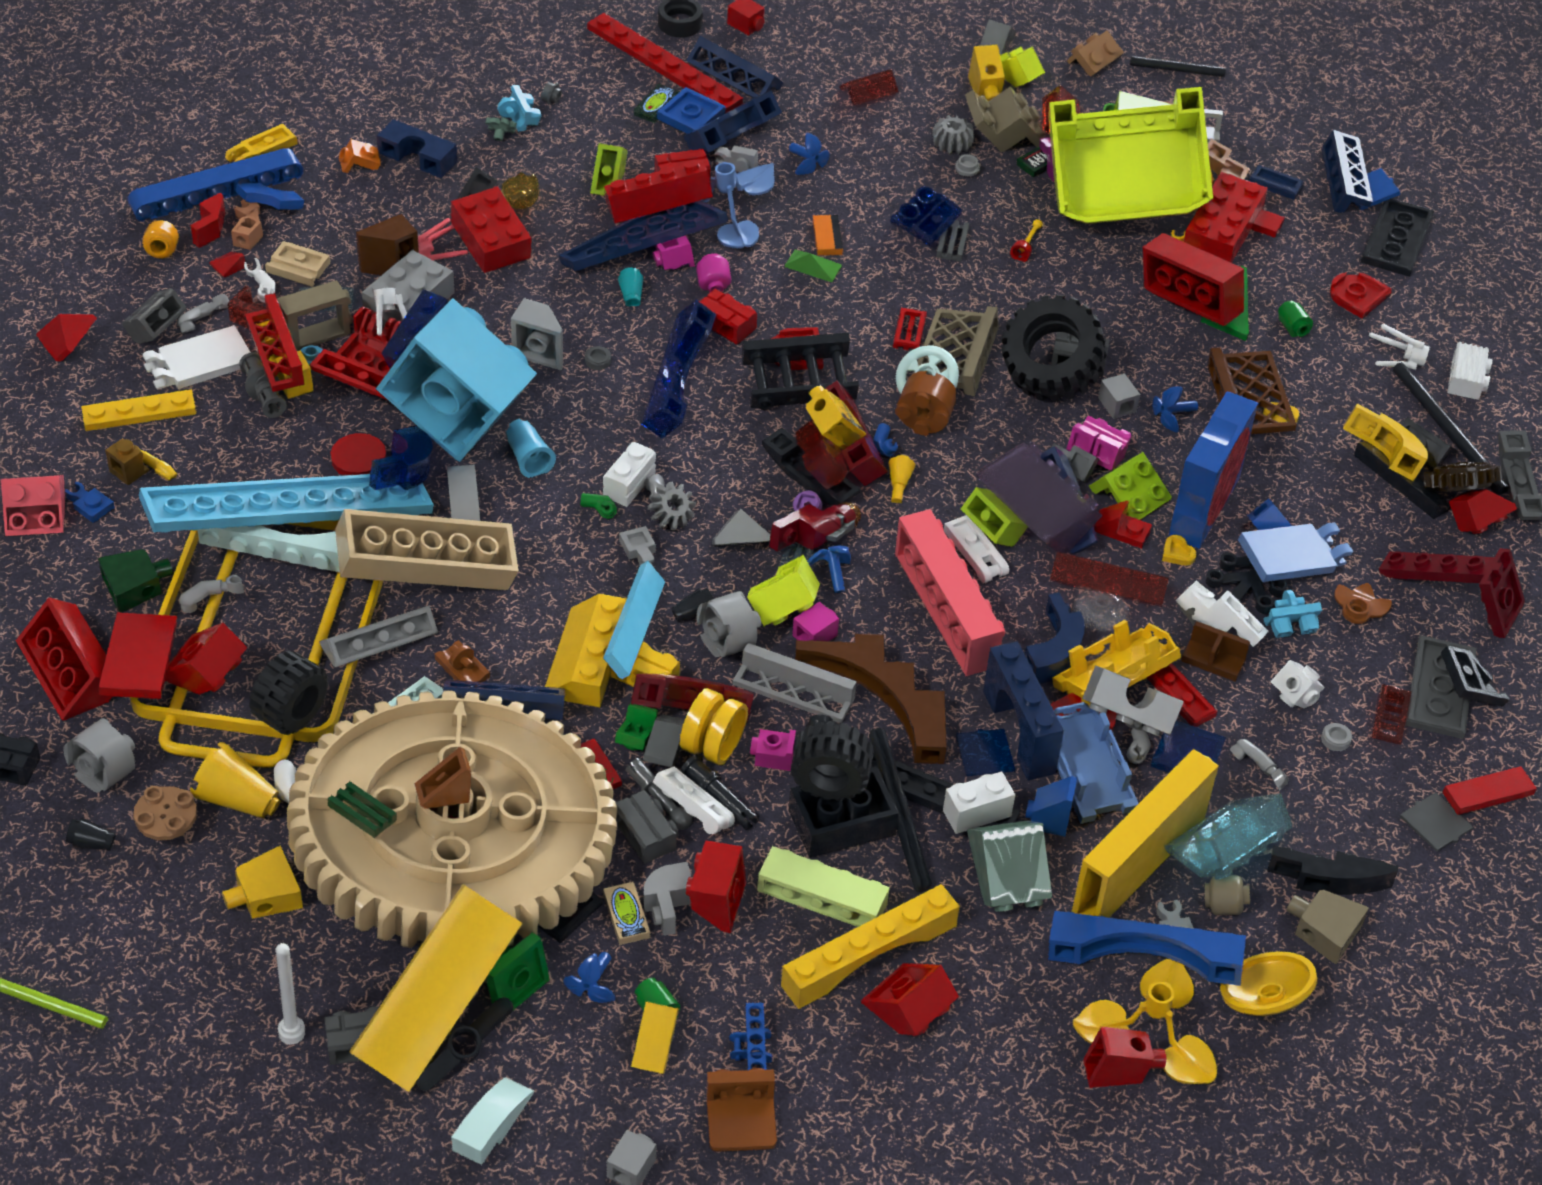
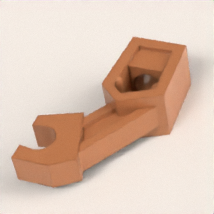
M243 199L241 201L242 208L238 206L235 208V215L240 220L232 229L231 234L233 246L251 250L263 237L262 224L259 221L260 205L255 202H246Z

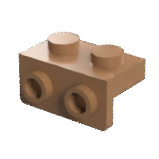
M1107 30L1101 35H1098L1097 32L1085 41L1087 43L1085 46L1083 43L1077 45L1071 50L1073 55L1067 62L1070 64L1077 60L1089 76H1093L1120 57L1124 52Z

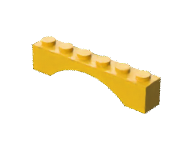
M940 884L783 965L781 987L796 1007L800 1009L827 995L849 974L878 955L908 943L930 941L957 926L960 906L945 887Z

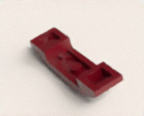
M636 674L631 704L659 709L661 705L690 709L699 693L709 688L721 693L724 697V702L728 699H735L746 704L748 707L746 722L748 723L754 694L737 687L703 679L666 674Z

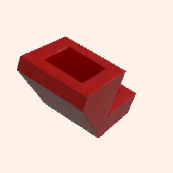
M221 193L199 203L201 220L190 225L193 243L198 248L221 236L225 217L224 198Z

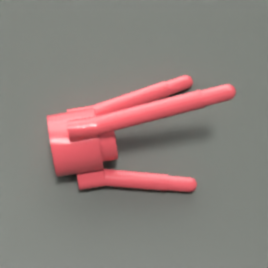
M446 218L424 234L418 236L419 253L431 260L468 254V250L431 255V252L434 251L432 241L454 229L453 225H450L440 230L450 223V218Z

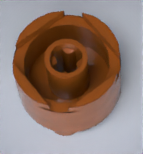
M920 371L912 374L907 379L895 413L907 427L913 429L914 433L927 436L929 433L939 432L947 426L956 403V388L949 379L941 374L936 373L933 376L926 374L927 371Z

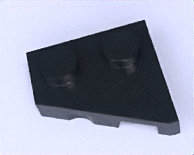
M1448 645L1442 650L1441 655L1459 698L1501 707L1510 700L1505 692L1497 693L1490 685L1493 677L1480 665L1478 659L1470 650Z

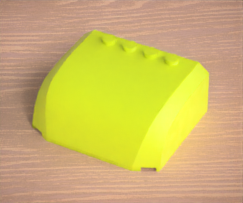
M1202 87L1176 89L1172 105L1076 114L1075 100L1049 102L1048 118L1057 206L1061 215L1086 224L1191 213L1213 199Z

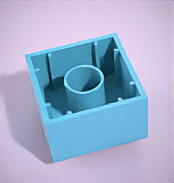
M452 298L413 338L377 386L376 390L455 460L461 461L499 420L537 373L528 365L527 358L518 348L512 345H505L486 328V323L478 312L468 307H462Z

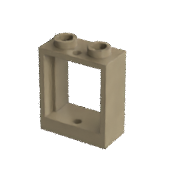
M337 280L277 298L296 351L309 345H318L351 334L350 324H353V318L348 309V305L351 304V298L347 289L343 290ZM336 305L337 318L298 329L297 317Z

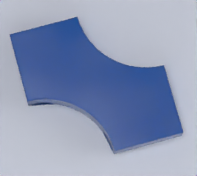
M236 183V193L246 202L262 203L273 206L278 210L302 209L304 207V199L294 191L277 190L264 186L261 183Z

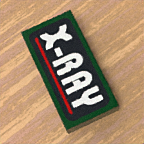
M1038 147L1019 157L1016 165L1034 178L1047 170V155Z

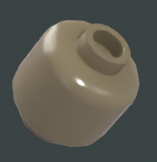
M1214 875L1211 877L1210 883H1205L1206 908H1211L1214 915H1240L1244 910V904H1250V885L1244 886L1243 880L1239 875Z

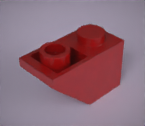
M1487 489L1469 490L1449 501L1458 529L1461 532L1471 531L1472 534H1479L1488 530L1489 524L1506 520L1508 518L1507 514L1517 509L1515 503Z

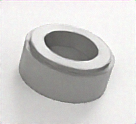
M1331 723L1324 727L1321 740L1328 749L1343 751L1350 746L1352 733L1345 725Z

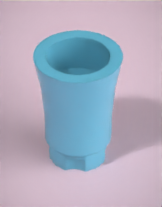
M517 419L511 422L506 430V436L518 461L520 472L528 478L549 472L556 462L554 451L542 440L528 420L522 421Z

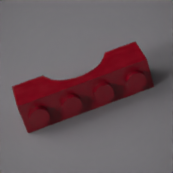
M837 380L825 389L845 403L866 432L864 437L841 452L850 471L866 486L888 471L852 396Z

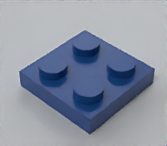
M685 87L657 111V119L688 134L725 114V105Z

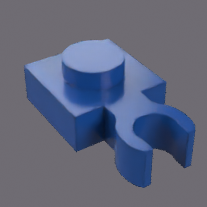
M75 482L78 492L73 493L65 489L67 499L74 502V509L92 523L115 508L114 502L96 488L87 492L83 484Z

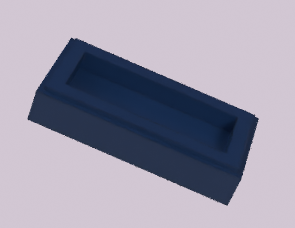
M1261 165L1256 167L1249 178L1250 182L1267 187L1268 191L1295 200L1304 184L1303 180Z

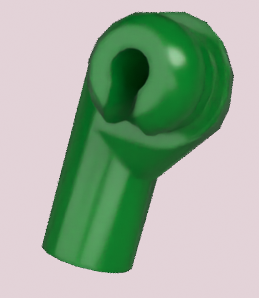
M582 493L581 507L595 508L606 519L616 515L617 507L608 495Z

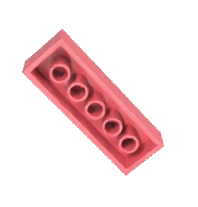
M931 509L899 517L895 549L897 559L965 676L986 671L990 648L1001 645L1002 638L1005 636L1002 622L994 616L989 600L984 599L977 580L972 579L965 560L963 558L960 559L951 538L948 539L941 520L936 519Z

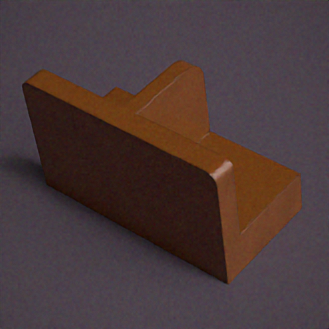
M1196 621L1193 626L1191 639L1182 655L1181 661L1236 682L1245 664L1250 641Z

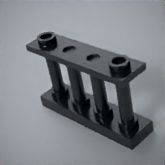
M849 333L743 341L742 364L753 365L757 390H752L750 407L767 410L773 406L806 404L811 401L809 392L814 387L822 386L825 389L832 384H821L816 359L832 358L836 381L838 380L853 399H857L859 382L847 381L843 357L848 356L850 345ZM790 361H806L810 385H794ZM778 362L780 363L784 387L768 388L764 363Z

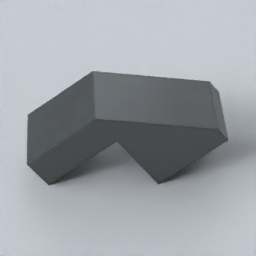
M661 714L654 722L643 761L673 767L679 758L680 734L685 719Z

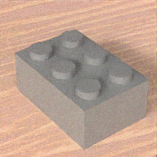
M412 250L362 291L363 306L376 312L374 290L395 288L396 295L402 294L403 304L411 324L416 327L455 293L454 273L447 267ZM395 305L394 311L383 312V325L386 324L389 317L404 322L397 305Z

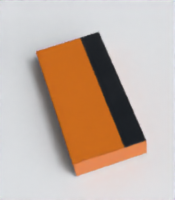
M813 215L812 222L817 255H842L843 245L838 215Z

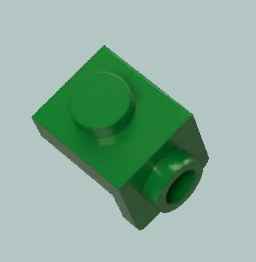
M630 703L627 708L626 720L616 732L615 743L622 744L630 750H644L654 722L657 719L658 711L650 707Z

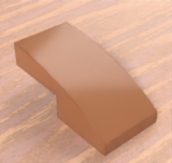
M1210 139L1208 142L1210 168L1218 176L1220 172L1245 179L1250 168L1230 158L1231 149Z

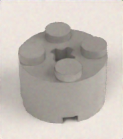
M741 591L709 600L700 604L697 609V625L702 624L705 632L700 634L701 639L714 657L721 656L722 658L741 652L747 643L756 645L757 628L761 626V619L758 612L752 611Z
M104 718L93 723L64 746V756L68 766L73 763L78 771L74 776L78 781L97 793L101 790L104 792L135 769V759L132 752L135 749L133 740L127 734L121 735Z

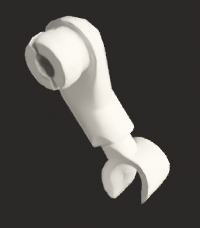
M254 258L257 265L255 270H249L246 262L244 267L247 275L254 277L259 284L257 297L260 302L265 303L264 295L275 293L276 284L265 271H262L259 260Z

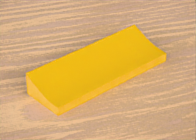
M463 884L349 1052L410 1092L522 923Z

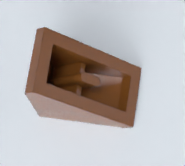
M459 747L414 783L421 807L428 809L469 803L471 769L464 748Z

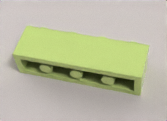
M772 846L758 874L757 891L859 927L884 913L888 903L890 887L882 885L875 880H868L853 875L847 870H839L825 865L818 860L799 856L790 850H782Z

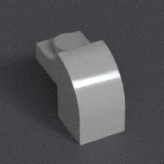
M688 862L662 866L653 871L645 882L644 912L652 911L654 925L661 926L663 936L675 934L676 932L674 907L691 904L690 896H686L687 880L691 877Z

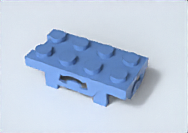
M1085 702L1054 709L1055 714H1069L1065 716L1057 715L1064 730L1057 769L1061 779L1070 776L1077 777L1072 805L1080 824L1095 821L1096 815L1106 812L1122 811L1123 814L1130 813L1139 804L1129 783L1132 773L1127 762L1124 760L1112 730H1109L1110 723L1106 713H1099L1090 709L1089 705Z

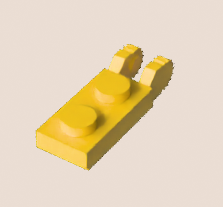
M281 124L241 141L240 144L228 149L225 157L231 163L276 150L290 148L298 144L297 137L284 124Z

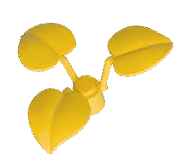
M1168 958L1154 965L1143 975L1140 982V992L1146 1000L1140 1002L1139 1008L1130 1018L1126 1019V1012L1119 1004L1110 1000H1099L1086 1006L1079 1016L1073 1019V1027L1078 1034L1092 1044L1100 1027L1130 1030L1127 1025H1132L1143 1011H1146L1154 1019L1164 1017L1167 1023L1169 1043L1172 1045V1047L1165 1049L1166 1066L1163 1069L1166 1074L1173 1080L1184 1084H1207L1215 1081L1217 1066L1207 1044L1193 1035L1183 1036L1178 1042L1174 1037L1173 1012L1170 1009H1178L1187 1005L1192 1000L1194 994L1193 982L1182 963Z

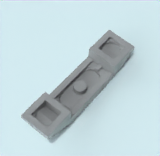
M475 465L447 466L451 518L480 521Z

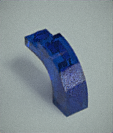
M417 425L394 430L391 448L392 456L372 460L369 486L374 490L399 485L404 490H408L423 483L430 472L433 449L432 440L427 433Z

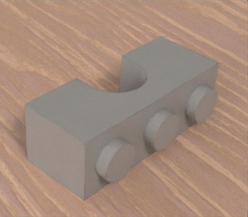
M1095 666L1082 699L1091 702L1090 709L1100 713H1107V710L1118 713L1116 716L1117 720L1129 725H1133L1134 720L1144 724L1142 730L1159 736L1161 731L1171 734L1184 701L1148 687L1142 701L1131 705L1126 696L1131 679Z

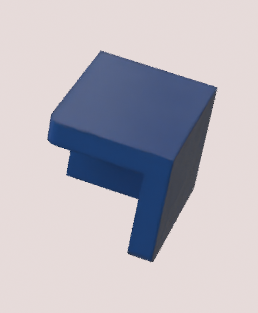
M1269 498L1247 515L1258 530L1292 526Z

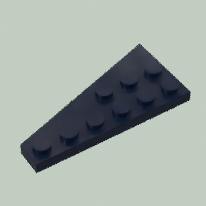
M697 201L630 219L559 254L560 262L574 271L582 270L604 261L728 222L727 213L705 202Z

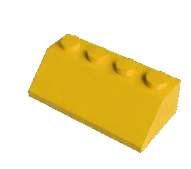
M597 594L571 607L545 687L565 688L564 701L601 707L611 675V667L603 657L627 598Z

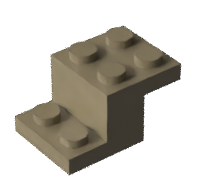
M1009 87L990 101L983 95L979 96L973 89L965 94L975 126L1000 152H1005L1025 137L1036 148L1040 147V138H1045L1044 135L1046 134L1044 127L1038 121L1041 118L1040 114L1034 106H1028L1025 97L1020 92L1017 94Z

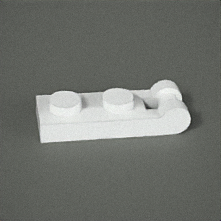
M967 515L945 523L944 532L953 540L954 545L976 571L977 577L983 584L991 581L994 576L999 575V577L1009 574V566L1006 560L982 530ZM990 562L992 566L988 567L986 563Z
M676 767L658 772L655 776L653 783L661 789L662 793L682 805L688 814L702 821L703 828L707 833L715 834L734 824L735 817L729 809Z

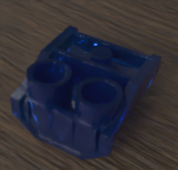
M923 185L916 191V195L910 198L908 203L901 205L899 212L891 216L890 223L897 224L923 243L931 245L962 214L963 209L945 195L939 194L932 188Z

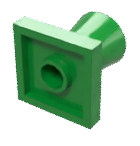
M535 933L529 934L512 949L509 946L506 947L487 975L486 980L492 1004L499 998H508L514 1010L550 980L542 939Z

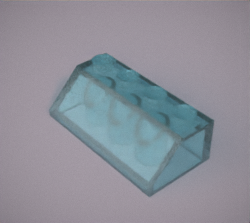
M1281 793L1235 799L1165 845V849L1170 855L1201 878L1214 876L1216 880L1231 876L1233 874L1232 870L1236 867L1248 864L1250 862L1249 858L1253 855L1265 852L1267 845L1282 840L1283 834L1293 828Z

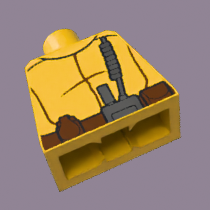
M816 386L809 392L811 401L806 404V409L824 437L844 450L866 435L864 429L840 398L829 390H824L822 386Z

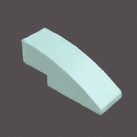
M504 1077L480 1099L452 1135V1150L482 1165L496 1143L500 1144L534 1091Z

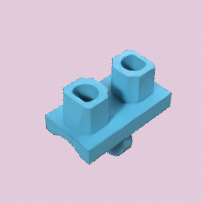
M512 85L511 97L502 98L497 109L502 117H510L517 123L516 128L518 132L525 131L527 125H538L541 112L539 109L532 108L534 99L531 94L522 93L518 85Z
M1292 590L1284 591L1282 600H1275V608L1271 609L1269 617H1264L1263 620L1266 626L1272 627L1276 638L1291 636L1293 633L1291 623L1293 622L1299 623L1301 634L1316 633L1319 629L1317 616L1322 611L1321 603L1305 604L1303 597L1296 598Z

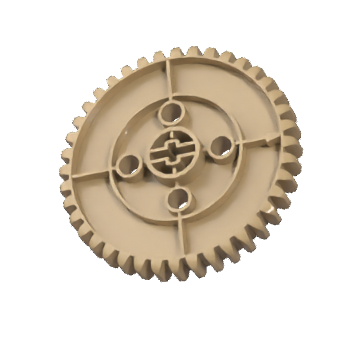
M449 690L443 692L442 698H434L433 694L429 691L420 692L418 701H412L409 696L402 695L397 696L395 706L391 707L387 702L380 701L374 704L373 714L367 710H359L353 713V723L347 720L338 722L334 726V734H323L318 740V747L308 751L305 756V764L297 769L295 783L292 784L289 791V805L287 808L289 847L294 852V863L297 869L304 872L306 885L308 888L317 890L318 900L324 905L335 904L334 913L340 919H349L355 915V928L360 931H368L373 926L377 927V939L382 941L391 940L394 935L401 936V946L406 948L414 947L418 940L425 941L463 884L520 921L522 925L516 934L519 933L523 938H526L532 932L537 935L538 924L544 929H552L558 926L559 915L563 917L572 916L577 911L578 903L586 902L592 895L593 887L598 886L603 880L605 868L609 866L612 860L617 831V806L613 800L614 791L612 785L606 781L604 767L595 763L594 752L586 747L581 748V738L573 733L564 735V724L559 721L552 720L547 724L544 723L545 713L540 710H533L526 714L523 712V703L515 701L507 707L502 705V698L495 695L489 696L487 701H481L477 692H467L465 698H457L456 692ZM459 747L464 748L471 769L469 803L428 809L421 807L414 783ZM349 781L397 813V821L375 838L328 806L327 798L331 795L336 797V791L340 788L346 789L345 784ZM343 801L344 804H346L347 806H349L357 812V809ZM448 815H456L459 818H448ZM368 817L366 818V819H368L370 822H372L373 824H375L376 826H378V824L375 823L373 820H371V819L368 818ZM514 937L512 938L508 946L514 944Z

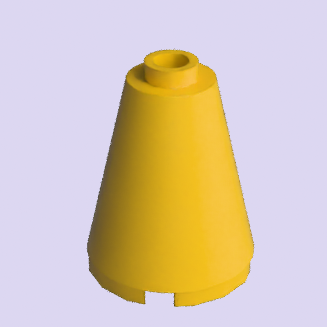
M224 742L218 743L217 745L221 749L218 752L214 750L209 752L193 779L198 782L196 790L190 788L193 797L259 818H265L267 814L272 816L281 802L278 799L279 792L228 744Z

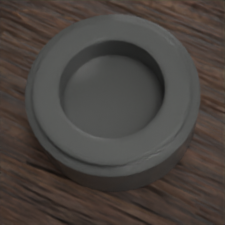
M591 347L585 352V364L594 370L605 369L611 364V352L605 347Z

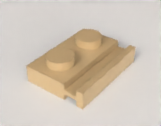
M283 241L271 256V261L265 264L266 272L313 287L314 281L320 278L330 264V255Z

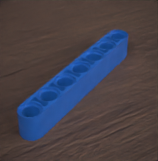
M285 148L135 189L128 195L127 201L137 220L143 222L144 219H154L169 215V212H179L194 208L193 206L218 193L223 194L225 199L237 196L236 183H261L266 186L284 183L295 177L298 179L303 174V167L295 153L291 149Z

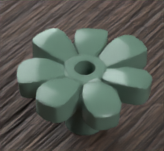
M488 117L485 121L488 129L495 131L493 139L503 141L506 132L515 133L517 127L516 122L509 121L504 117L501 120L495 117Z

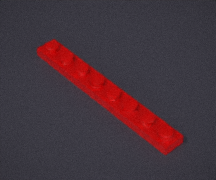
M602 13L587 23L588 30L682 88L687 87L725 105V113L743 104V97L609 15Z

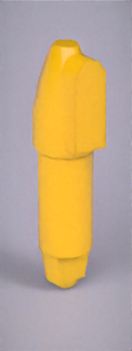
M141 450L144 455L143 463L153 468L156 474L168 481L176 478L177 473L169 464Z

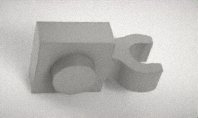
M646 526L619 533V541L629 560L637 558L639 566L646 561H649L652 565V562H654L652 553H656V544Z

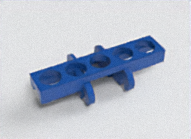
M746 1003V1032L730 1034L729 1040L734 1042V1051L730 1052V1058L736 1059V1061L747 1059L748 1070L752 1069V1066L756 1064L761 1065V1068L766 1070V1063H771L773 1059L772 1054L766 1052L765 1039L771 1038V1030L765 1028L764 1003ZM753 1008L759 1009V1016H751L750 1010ZM751 1023H759L760 1028H751ZM750 1039H762V1042L755 1045L750 1042ZM741 1042H747V1050H741Z

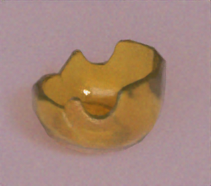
M520 172L516 177H511L503 183L501 192L512 208L526 209L537 202L540 187L534 173L531 176H527Z

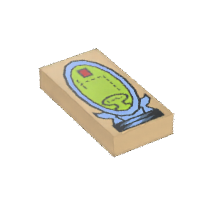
M634 882L603 888V896L619 945L650 938V930Z

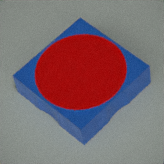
M1229 391L1225 393L1208 425L1185 460L1169 536H1182L1188 545L1200 549L1240 479L1258 402Z

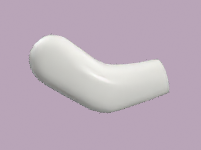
M280 760L274 767L275 789L279 792L278 797L289 803V791L292 784L295 783L296 767L289 760Z

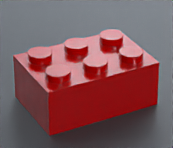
M498 186L451 201V224L484 273L531 258L532 237Z

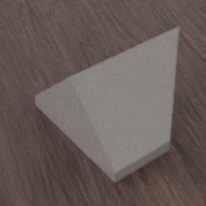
M739 509L712 539V545L769 542L770 534L742 509Z

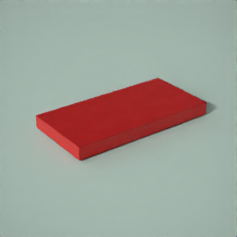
M117 612L99 683V696L161 699L177 628V616Z

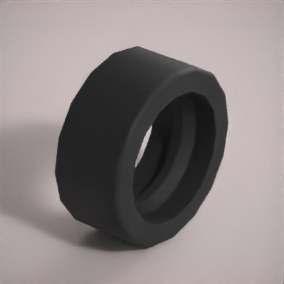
M664 0L658 7V27L662 32L672 37L685 38L693 36L702 28V7L695 0ZM674 14H685L690 16L691 18L674 19L669 16Z

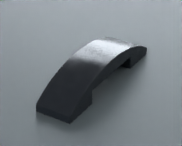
M780 428L762 441V445L783 472L806 490L817 493L822 501L832 505L845 504L860 493V488L841 473L834 477L800 450L801 442L785 429Z

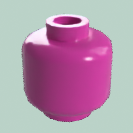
M719 254L705 255L696 266L698 283L701 289L709 290V293L714 289L723 292L730 285L732 279L729 262Z

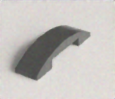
M1526 430L1499 431L1498 444L1502 475L1509 487L1508 493L1511 502L1516 504L1517 509L1514 511L1521 520H1542V494L1538 493L1529 461L1532 451Z

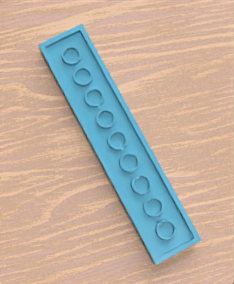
M416 471L140 488L139 499L153 532L195 531L210 528L224 529L227 527H253L256 525H281L284 523H310L329 520L338 521L344 509L408 515L432 514L434 506Z

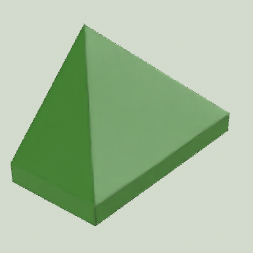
M795 249L786 262L785 267L833 282L842 268V264Z

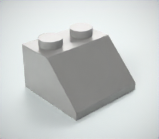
M524 298L511 317L512 346L518 348L528 361L562 370L563 329L549 305Z

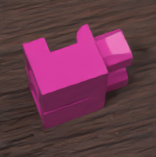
M1087 416L1083 424L1077 423L1073 426L1066 449L1071 451L1073 445H1076L1098 457V465L1112 471L1125 457L1131 433L1124 429L1118 430L1109 426L1107 421L1101 418L1095 419Z

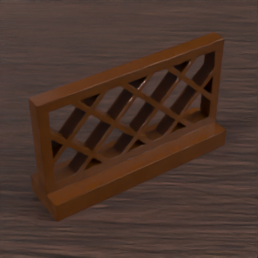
M1210 348L1207 367L1219 403L1225 393L1229 391L1258 402L1257 408L1261 406L1271 411L1267 416L1256 411L1255 419L1261 423L1253 424L1251 434L1296 431L1297 424L1271 350L1223 354L1221 348ZM1266 360L1267 366L1262 368L1253 362ZM1236 362L1242 365V367L1237 370L1229 366L1228 363ZM1249 369L1258 375L1252 378L1244 374V372ZM1265 377L1273 381V384L1269 387L1260 382V380ZM1239 379L1248 385L1242 388L1234 384V382ZM1255 387L1264 392V394L1259 397L1251 393L1250 390ZM1272 396L1280 400V403L1276 406L1266 399ZM1277 414L1286 419L1287 422L1279 423L1272 418Z

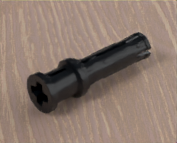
M693 755L683 764L680 771L733 813L735 820L746 831L753 825L745 817L751 819L755 824L758 822L759 815L721 782L720 774L717 771H711L703 763V758L700 755Z

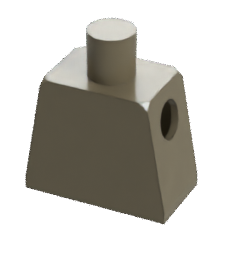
M1320 890L1311 903L1294 895L1286 911L1300 918L1295 934L1331 962L1337 964L1363 926L1369 908L1326 890Z

